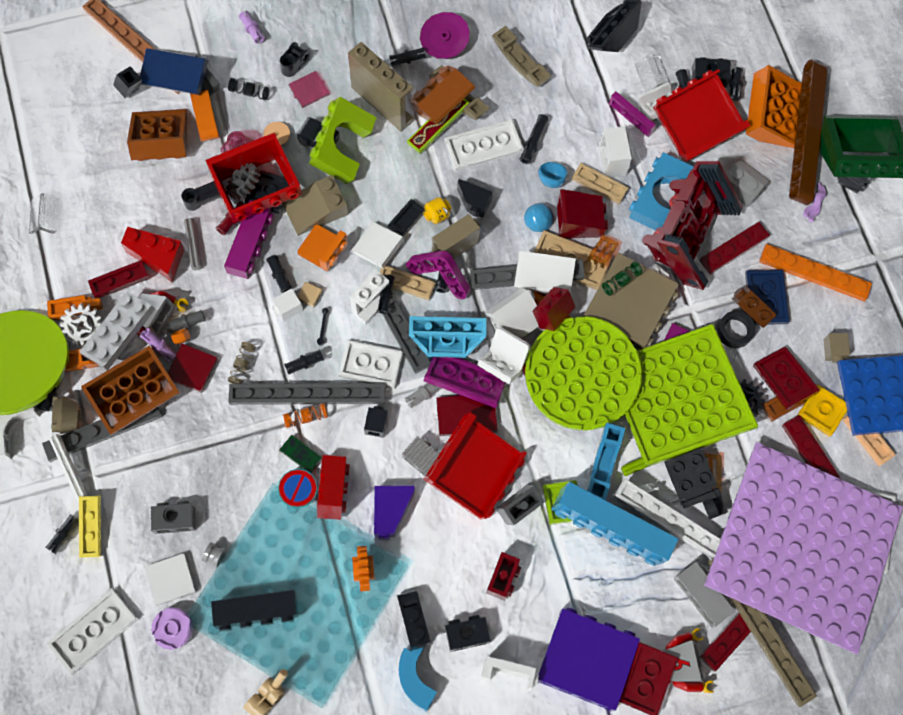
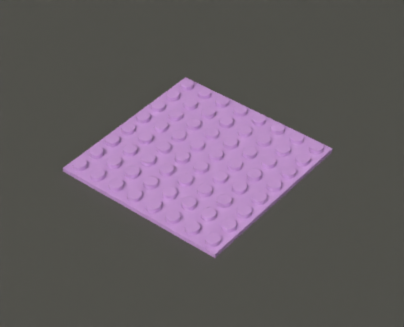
M756 442L704 586L857 655L903 507Z

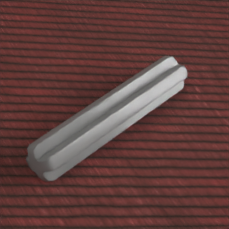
M193 218L185 219L184 226L191 268L194 271L200 270L202 265L195 222Z

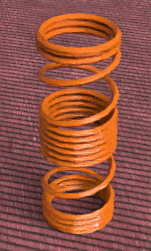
M323 403L319 406L320 418L313 406L311 407V414L308 407L300 409L302 420L295 410V425L289 413H284L283 418L286 428H291L290 420L293 426H296V413L302 424L313 422V409L319 420L321 419V409L324 418H328L325 404Z

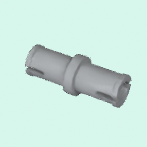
M429 383L425 386L421 385L417 391L404 399L406 403L414 399L408 404L410 408H413V406L424 399L428 400L432 394L442 388Z

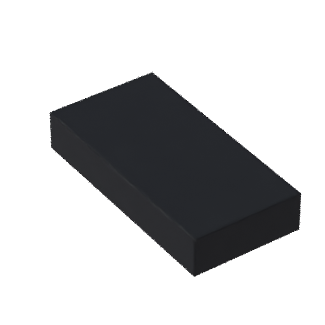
M410 199L388 224V228L404 237L423 215L425 208Z

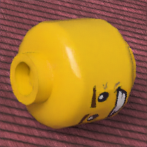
M436 197L425 204L423 215L428 222L431 221L433 224H439L450 217L452 209L445 198Z

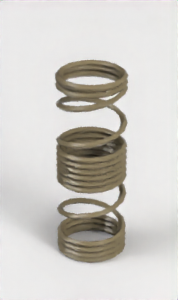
M242 342L239 349L242 355L236 356L233 364L236 370L230 371L231 375L233 371L246 374L243 371H247L250 362L237 357L245 356L252 359V357L243 354L241 349L255 352V345L249 342ZM233 375L227 379L232 384H242L243 380Z

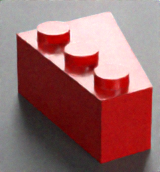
M127 226L121 241L125 252L138 261L142 260L143 264H146L153 271L161 274L172 283L185 251L181 241Z
M322 455L317 518L341 520L342 513H346L347 501H343V494L348 492V482L344 481L345 475L349 476L350 464H346L345 456Z

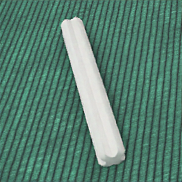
M59 434L53 435L49 440L79 503V496H88L61 436Z

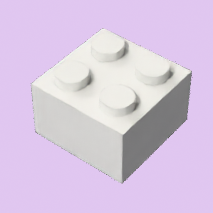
M625 126L603 128L599 151L604 175L609 178L626 176L628 169L631 167L630 162L633 160V150L629 148L630 135L626 133Z

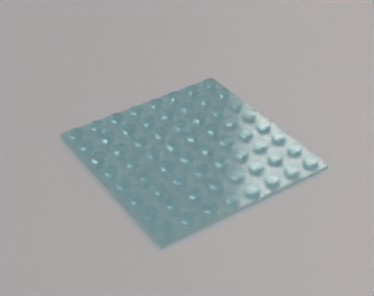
M273 483L189 610L188 615L192 620L195 630L275 679L281 669L287 670L288 675L282 684L318 707L323 708L409 564L336 520L317 518V509L311 505L302 508L289 507L283 503L279 497L278 486ZM357 546H367V556L373 555L375 580H369L370 591L360 592L359 581L354 582L352 557H357ZM295 590L298 618H294L293 622L281 623V620L273 621L272 625L261 626V623L252 624L251 628L240 629V626H233L232 630L222 632L213 627L211 601Z

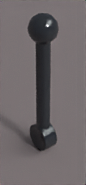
M328 308L322 309V325L320 337L317 339L319 346H323L325 343L323 336L326 317L329 313Z

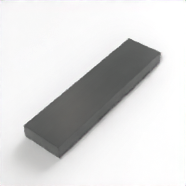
M398 302L391 303L389 314L382 315L413 372L417 374L429 368L431 361L409 336V322Z

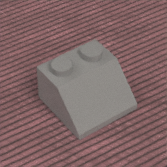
M742 160L735 163L726 173L740 202L747 207L751 205L770 183L768 179Z

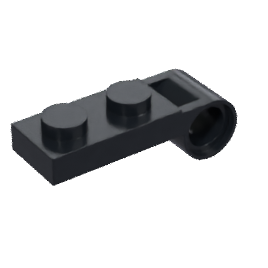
M417 590L397 595L411 651L430 646L431 641Z

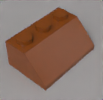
M447 65L441 68L439 74L430 79L422 90L417 91L409 102L420 117L438 124L476 87L456 68Z

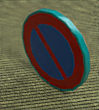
M303 469L288 471L282 476L278 485L279 497L283 503L293 508L306 507L312 503L318 490L317 481L314 476Z

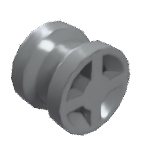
M211 542L203 554L202 561L206 563L211 562L213 566L219 567L225 557L226 549L223 547L218 548Z

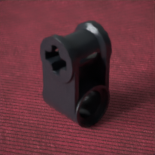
M293 42L280 57L282 74L286 77L294 76L309 59L310 50H305L298 46L297 42Z

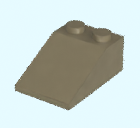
M332 175L314 182L302 191V195L298 198L288 200L284 204V208L297 236L311 231L315 225L323 226L348 215L347 204Z

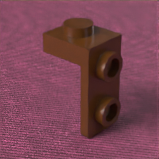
M741 287L734 293L732 300L762 328L776 316L748 287Z

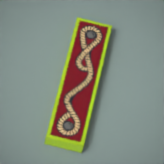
M463 99L438 124L427 120L407 140V144L421 154L464 112V107L469 102Z

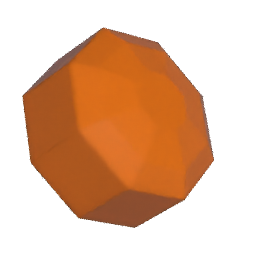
M186 328L171 334L174 344L184 343L191 337Z

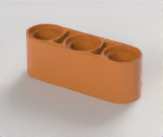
M208 89L201 91L200 96L190 94L201 142L219 138Z

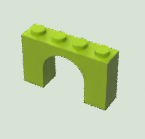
M340 96L336 100H332L328 105L327 110L329 112L322 121L321 125L323 128L316 137L317 144L310 152L311 159L309 164L347 184L355 179L360 164L343 155L337 149L334 142V131L336 127H343L364 138L372 132L377 117Z

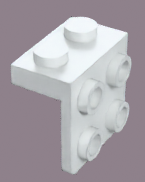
M499 327L495 332L489 352L479 359L478 366L510 384L521 375L530 345L502 327Z

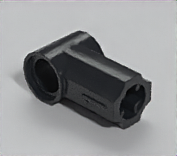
M214 181L195 189L186 188L183 190L181 197L186 209L195 211L199 209L201 204L220 197Z

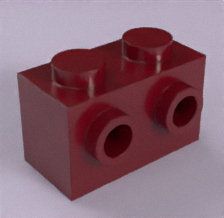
M553 287L532 312L540 329L555 331L576 306L569 289Z
M501 552L486 594L505 601L507 596L511 597L515 587L511 583L514 577L518 578L522 568L519 566V558Z

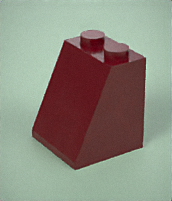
M560 189L557 201L559 236L566 239L603 237L605 231L608 230V220L604 218L606 203H603L602 196Z

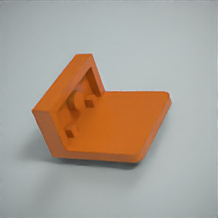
M315 225L297 250V253L302 258L328 272L331 266L335 265L340 253L346 249L348 245L347 235L341 230L335 235L320 225Z

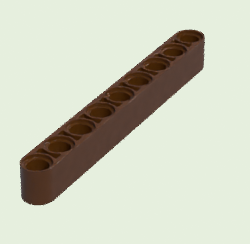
M813 59L808 60L803 68L789 198L804 205H809L812 202L815 193L828 70L827 66Z

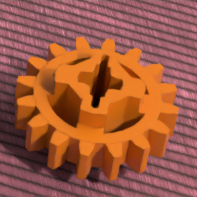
M357 546V557H352L354 582L359 581L360 592L370 591L369 580H375L373 555L367 556V546Z

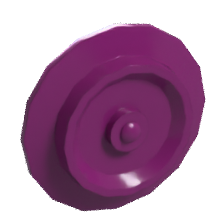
M441 12L432 15L425 21L420 31L422 47L428 55L437 59H449L459 55L466 48L470 37L467 22L461 16L452 12Z

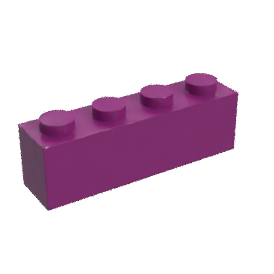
M271 208L264 210L260 214L251 215L241 221L224 264L226 273L248 279L249 275L253 274L255 259L260 256L262 241H265L268 235L267 228L274 220Z

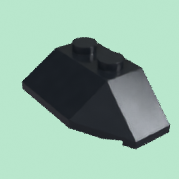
M624 0L622 4L609 11L588 35V48L598 51L619 52L638 29L641 0Z

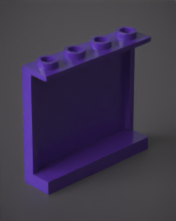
M566 607V609L562 608L559 612V617L540 671L538 672V682L615 712L640 639L635 637L636 634L631 631L624 630V632L616 630V626L607 622L601 624L596 622L597 618L585 615L583 617L578 615V611L569 607Z

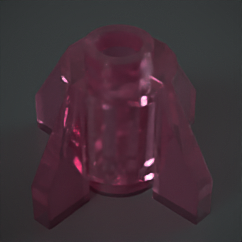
M233 131L228 135L226 142L221 147V153L254 140L245 136L240 131Z

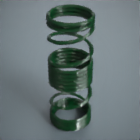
M634 261L630 264V267L627 266L625 268V272L620 271L613 276L612 281L607 280L606 283H602L604 292L608 296L613 295L612 288L607 284L608 281L619 291L613 282L614 277L620 287H624L629 284V281H632L626 273L627 268H630L636 277L643 274V269L639 263Z

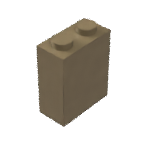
M469 214L432 237V252L446 251L451 254L453 259L457 258L478 244L480 235L479 222Z

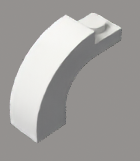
M38 404L19 413L0 415L1 460H11L10 433L14 426L22 420L40 417L39 409L37 408Z

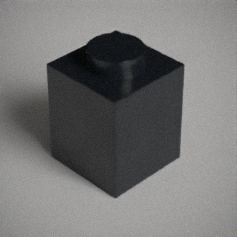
M129 66L116 74L113 86L124 98H127L139 90L142 78Z
M380 406L368 407L364 426L365 435L384 438L388 410Z

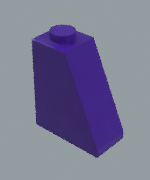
M374 486V536L378 537V540H390V537H395L415 494L414 486Z

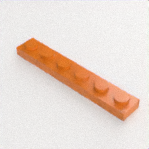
M765 244L759 259V263L783 270L786 273L864 302L867 300L872 285L871 282L769 244Z

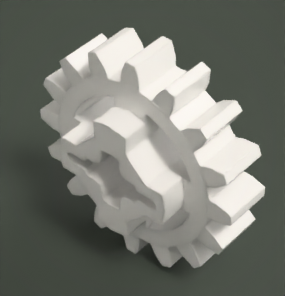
M80 303L78 308L73 304L71 310L67 308L64 311L66 315L61 316L60 319L63 322L59 326L64 327L62 330L63 334H68L66 340L72 338L73 344L80 341V344L83 345L85 341L90 339L102 323V321H99L102 315L95 314L96 308L90 310V304L85 308ZM82 312L81 315H78V316L73 315V314H75V313ZM80 321H83V322H84V324H83L84 326H83V327H80V326H79V325H80ZM83 333H90L88 335L81 336Z

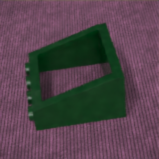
M824 115L819 151L834 177L903 178V132L899 119L896 116ZM843 152H885L889 156L844 155Z

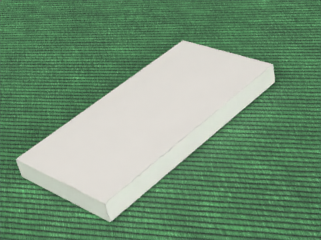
M513 119L444 138L455 172L516 155L524 150Z
M112 588L46 644L69 674L73 676L139 619L115 589Z

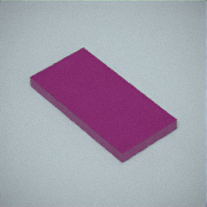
M433 357L423 380L429 384L494 408L497 407L506 382L487 372L477 364L453 357Z

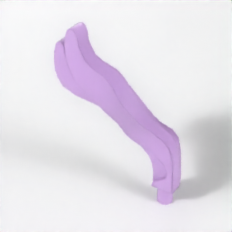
M820 182L817 183L819 193H816L814 196L813 205L806 207L803 212V216L805 218L808 217L811 223L814 221V217L818 216L821 201L826 196L825 188Z

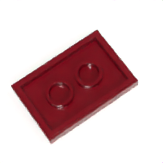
M786 346L755 362L753 365L786 410L811 398L820 391Z
M464 396L436 397L439 437L451 436L464 414L469 412L476 416V421L490 431H498L496 409L494 407Z
M639 642L619 702L648 715H660L679 657Z

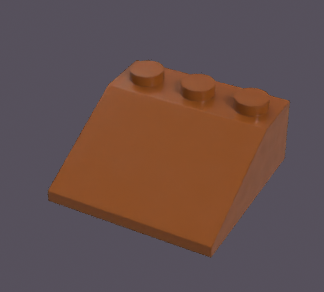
M186 109L132 112L127 138L131 161L186 157Z

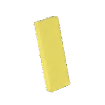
M79 496V558L101 557V496Z

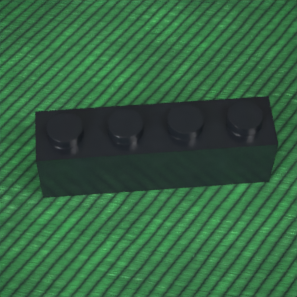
M295 590L211 601L213 627L219 629L220 632L230 631L233 626H240V629L251 628L252 624L261 623V626L272 625L273 621L281 620V623L293 622L294 618H298Z

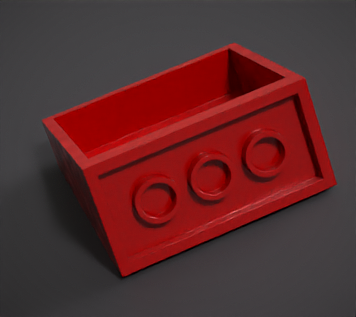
M275 133L205 160L211 178L233 223L243 221L251 215L260 214L268 208L277 207L285 201L294 200L302 195L300 184ZM275 160L289 187L234 208L221 181L231 178L233 172L236 169L240 170L241 166H245L246 163H253L258 167Z

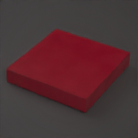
M182 344L168 371V375L173 382L202 393L218 358Z

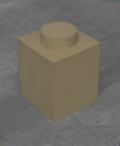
M829 333L823 339L825 361L837 363L839 360H846L850 356L848 333Z

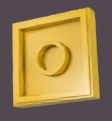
M817 384L816 386L820 389L819 393L806 400L797 416L800 415L804 421L831 437L847 412L846 402Z

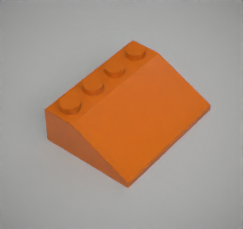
M770 65L755 72L748 112V122L751 126L746 129V135L759 142L794 148L802 83Z

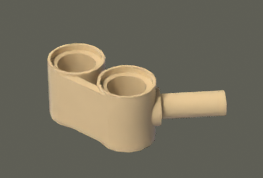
M281 669L274 680L269 677L258 689L259 693H255L246 702L243 708L250 715H267L271 707L282 698L286 691L282 688L281 684L288 675L287 670Z

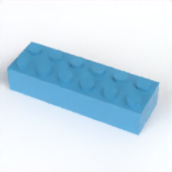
M568 482L561 488L551 509L557 517L572 520L573 525L591 530L590 533L592 535L608 539L611 545L627 549L626 552L635 557L640 556L645 559L644 561L652 566L669 561L678 541V538L571 482Z

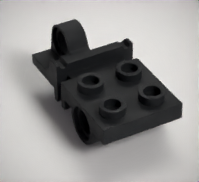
M701 447L664 462L678 498H685L684 501L680 502L683 509L702 502L709 520L728 513L719 488H712L717 483Z

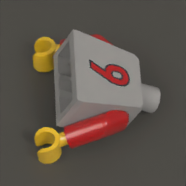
M164 291L141 294L139 298L151 304L155 310L136 334L140 336L146 328H150L158 336L175 307L177 306L178 311L184 313L186 309L180 305L185 304L188 306V301L184 298L177 300L175 296Z
M696 628L691 633L688 632L675 636L666 645L664 651L679 657L671 682L676 688L686 692L713 693L714 691L707 689V684L714 682L704 680L697 643L704 638H697L695 636V633L699 632L700 629Z

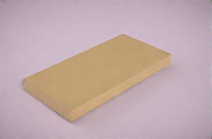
M543 230L534 250V253L575 258L576 260L583 259L585 278L584 280H574V282L598 290L612 260V257L545 230Z

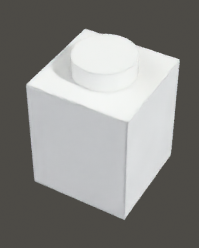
M293 289L272 299L274 306L271 308L276 317L280 316L283 321L303 311L302 304Z

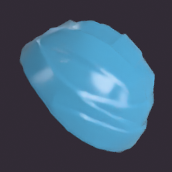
M555 162L544 163L538 170L541 182L550 188L561 187L568 177L566 168Z
M541 203L531 205L524 215L526 226L534 232L548 230L554 220L552 210L547 205Z

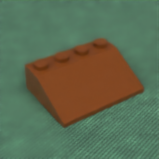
M150 345L81 386L110 435H113L180 394Z

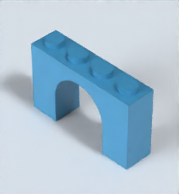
M664 152L660 158L656 157L652 165L654 170L648 172L644 180L647 182L646 185L640 187L636 195L639 196L638 200H633L629 208L631 211L630 219L655 231L663 226L670 209L661 206L655 200L653 189L660 184H670L673 180L686 179L694 167Z

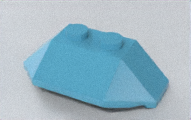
M409 316V336L427 357L466 358L486 338V318Z

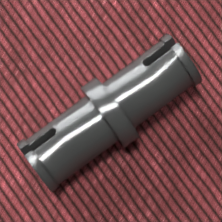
M199 310L188 315L182 314L179 318L167 321L165 326L168 333L182 328L188 329L191 325L206 320L203 311Z

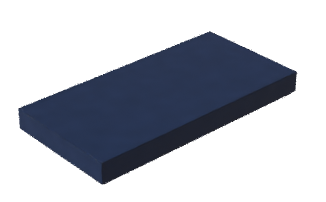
M146 48L140 77L142 78L141 85L200 96L208 60Z

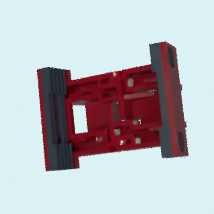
M696 161L686 179L671 181L669 187L675 194L669 201L671 209L663 226L657 228L653 235L647 234L642 238L643 244L648 246L654 261L670 267L683 285L704 290L709 281L704 272L700 271L694 262L700 249L699 245L704 241L715 215H721V213L725 215L726 213V215L734 214L736 216L737 214L740 216L743 208L719 161Z

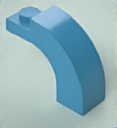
M425 647L412 650V652L404 648L400 656L398 668L402 689L413 704L427 712L437 692L423 684L416 672L417 661Z

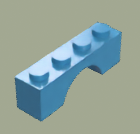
M606 423L603 428L586 490L605 501L610 488L615 461L625 432V428Z

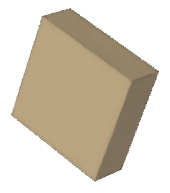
M305 282L297 297L299 301L314 307L322 293V289Z

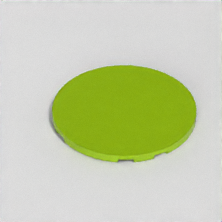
M24 310L0 314V415L19 413L39 404L47 398V395L54 387L57 388L65 375L64 371L69 363L68 342L60 327L45 315Z
M595 317L566 318L555 331L544 330L531 346L525 367L526 386L535 406L552 422L572 430H596L605 427L606 423L612 424L616 422L633 405L641 386V362L637 350L628 339V336L615 325Z

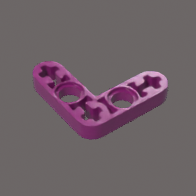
M446 251L413 255L406 263L407 269L414 274L439 271L452 294L458 299H465L471 291L455 260Z

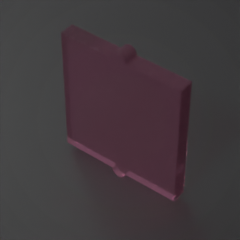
M316 71L288 84L294 94V98L298 100L302 108L330 95L324 85V80H321Z

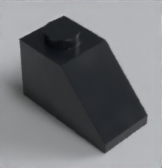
M458 179L457 191L466 211L472 216L484 218L492 201L493 192Z

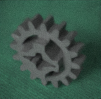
M246 163L245 166H241L240 170L236 169L233 175H231V180L227 182L229 185L226 186V193L234 200H240L241 197L245 198L247 193L250 194L254 190L255 183L259 182L257 178L261 176L260 170L253 163Z

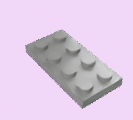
M126 291L79 353L102 368L109 370L155 308Z

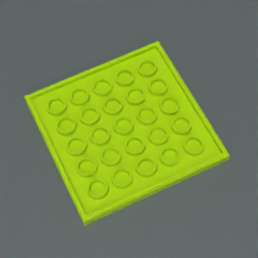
M713 324L637 351L641 362V386L633 405L625 413V417L646 468L700 447L703 448L758 428L755 417Z

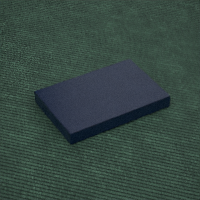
M783 270L746 271V287L776 314L767 325L788 324L790 320Z

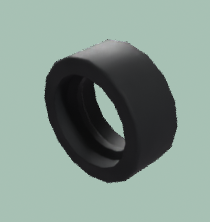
M734 310L722 317L717 326V334L724 345L738 349L746 346L753 338L755 323L747 313ZM730 320L742 322L747 329L746 336L743 339L730 337L725 330L727 322Z

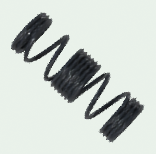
M230 78L228 91L234 92L236 89L237 92L238 79ZM244 81L242 90L237 92L239 94L243 91V95L252 96L253 98L257 96V94L253 96L255 83ZM259 85L257 92L259 99H263L266 101L269 96V87H264L262 92V98H260Z

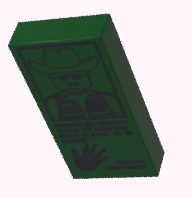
M293 435L279 449L281 453L310 473L322 461L320 455Z

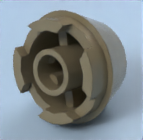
M63 395L61 397H53L52 432L63 434L76 430L77 421H81V409H78V401Z

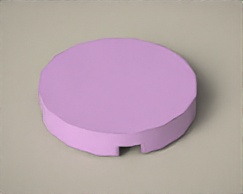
M174 607L159 612L153 620L151 629L152 635L156 639L155 642L163 649L169 650L181 648L188 643L193 631L192 620L188 613Z

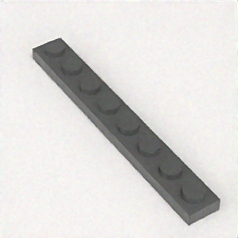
M385 383L229 384L228 403L229 405L385 404Z

